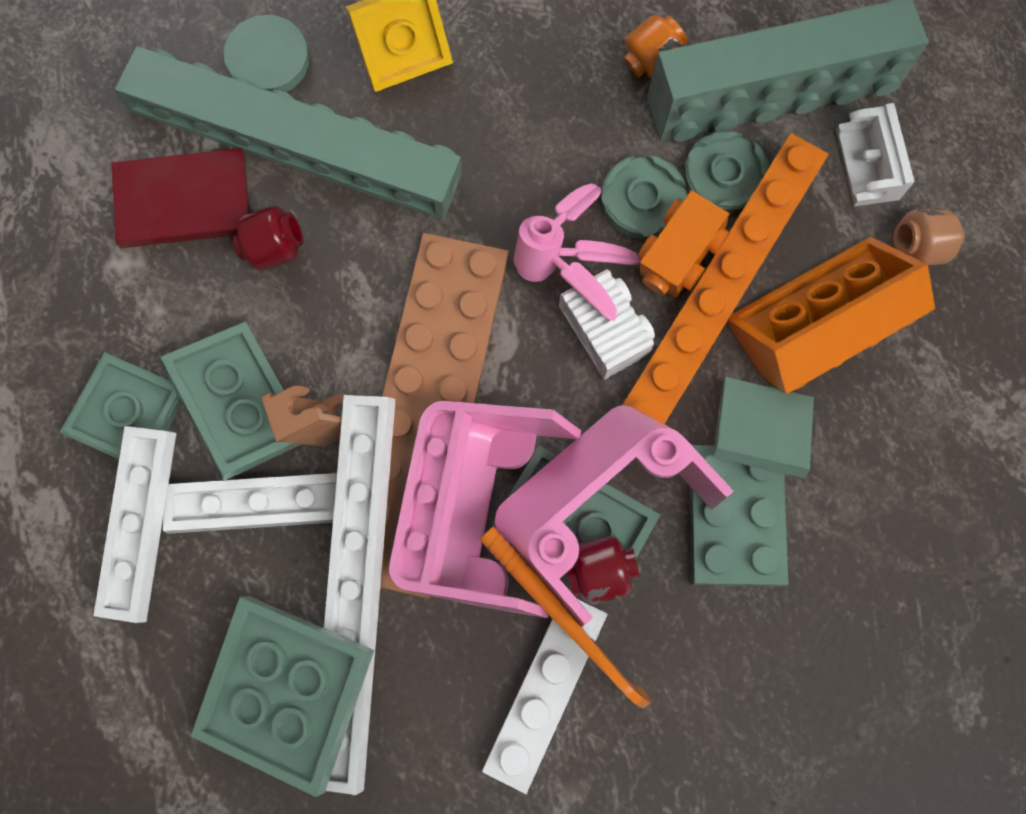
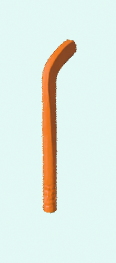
M494 526L479 539L486 548H489V551L494 554L495 558L500 560L505 569L511 572V575L635 705L640 708H646L652 702V699L641 686L632 684L619 671L543 580L515 552V549L509 545L508 541L504 540V537L498 533Z

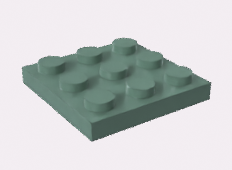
M251 596L239 597L191 737L314 797L322 795L326 791L375 650Z

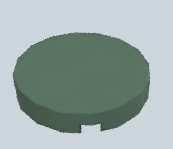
M272 14L257 15L240 22L229 33L223 47L224 63L231 78L233 76L243 77L252 82L256 87L271 92L273 90H282L284 92L292 90L304 78L309 66L308 45L301 30L288 19Z
M733 131L714 132L701 138L689 152L683 168L685 188L688 193L693 190L728 212L729 215H737L743 211L769 169V160L757 143L753 140L750 143L748 140L741 138L742 134Z
M646 155V158H635V156L624 158L610 169L603 181L600 203L605 218L616 231L629 238L647 240L651 235L658 237L667 224L663 222V219L676 199L684 201L686 198V185L683 176L667 161L657 156Z

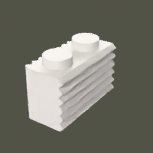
M608 269L594 277L606 290L617 309L615 321L605 318L574 288L562 293L559 301V308L604 380L647 357L654 345L653 338H655L654 330L648 319L642 314L637 316L634 309L630 306L631 294L621 278H613Z

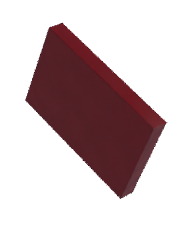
M242 148L111 162L115 242L120 249L237 235L239 219L250 213L246 160Z

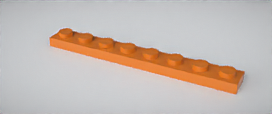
M790 133L730 230L727 240L720 246V250L712 259L622 406L636 408L665 424L829 154Z

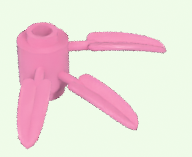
M591 183L577 188L562 199L555 207L558 216L554 220L544 216H533L524 220L519 228L513 261L519 275L533 282L546 279L555 271L557 266L561 270L560 275L605 318L615 321L617 309L611 297L597 279L580 263L573 262L569 266L559 257L574 256L582 261L628 265L640 264V258H638L636 252L615 244L580 240L576 242L575 248H561L564 232L560 225L565 220H576L602 193L600 187Z

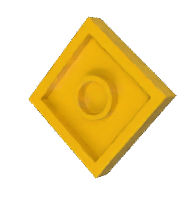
M362 0L346 6L370 84L375 92L453 63L436 0Z

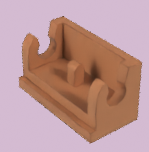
M292 386L278 394L268 393L261 397L276 442L326 447L340 440L342 416H337L336 412L338 407L343 404L344 394L334 395L325 401L300 398V396L304 397L309 392V388Z

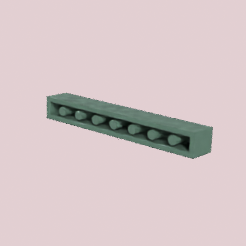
M136 46L115 88L116 93L129 112L236 149L242 148L247 153L444 220L462 177L461 156L456 155L445 146H429L415 141L413 137L404 132L393 131L391 133L376 128L366 119L360 117L350 119L335 114L333 110L325 105L318 103L309 105L297 101L284 91L273 90L271 92L256 87L252 82L243 77L233 76L230 78L218 74L207 65L198 62L192 65L177 60L173 55L161 49L151 51Z

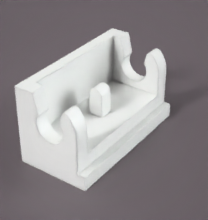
M894 103L849 113L850 122L838 124L835 131L853 205L861 206L900 200L914 183V178Z

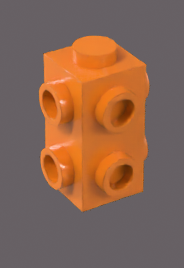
M693 190L689 192L683 202L676 199L663 219V222L667 224L658 238L651 235L638 254V258L641 259L640 275L644 277L643 283L649 289L662 296L667 292L677 298L684 287L690 291L705 270L700 264L709 251L716 255L721 248L720 246L727 240L730 234L726 230L729 213Z

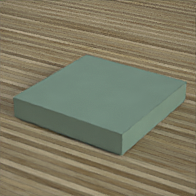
M104 352L61 428L60 433L119 460L125 426L168 431L182 403L169 380Z
M725 377L721 387L713 457L805 479L810 470L814 397L794 392L786 395L776 388Z

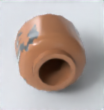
M918 208L909 211L897 224L893 235L895 249L928 264V266H941L950 263L958 255L964 241V231L959 218L952 211L942 208Z

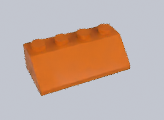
M869 237L731 314L727 324L761 377L787 395L935 310L928 264Z

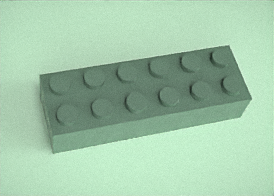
M894 0L659 52L647 100L660 142L671 139L686 141L695 137L698 133L706 131L725 132L735 128L738 124L756 121L757 123H765L786 113L796 111L797 114H805L819 106L836 102L837 105H845L861 96L875 93L877 96L891 94L900 88L901 83L916 64L929 41L913 0Z

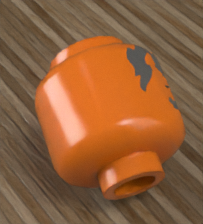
M651 15L626 36L625 46L628 54L624 57V61L638 78L645 74L648 78L652 79L658 53L684 47L688 43L687 36L671 16L668 15L663 18L659 15Z

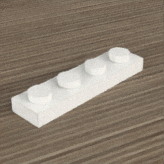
M124 427L93 616L133 623L147 621L176 433Z
M337 473L168 484L163 515V531L171 534L333 523Z
M578 600L593 617L583 628L596 641L608 614ZM553 619L482 770L483 773L525 794L528 792L589 657Z

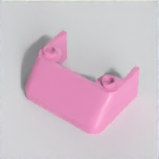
M438 401L427 407L419 421L389 564V572L394 584L403 590L484 608L548 618V614L540 605L519 598L507 597L509 588L507 571L496 561L480 558L482 542L479 539L485 532L497 468L517 469L525 465L533 455L537 436L580 440L581 430L551 409Z
M618 406L606 413L580 436V440L576 439L499 506L495 516V527L498 533L504 537V540L508 541L509 545L515 549V552L536 572L582 627L593 617L560 580L574 566L579 555L578 541L563 522L569 515L634 459L647 472L659 478H669L679 473L711 509H714L734 492L679 432L630 406Z

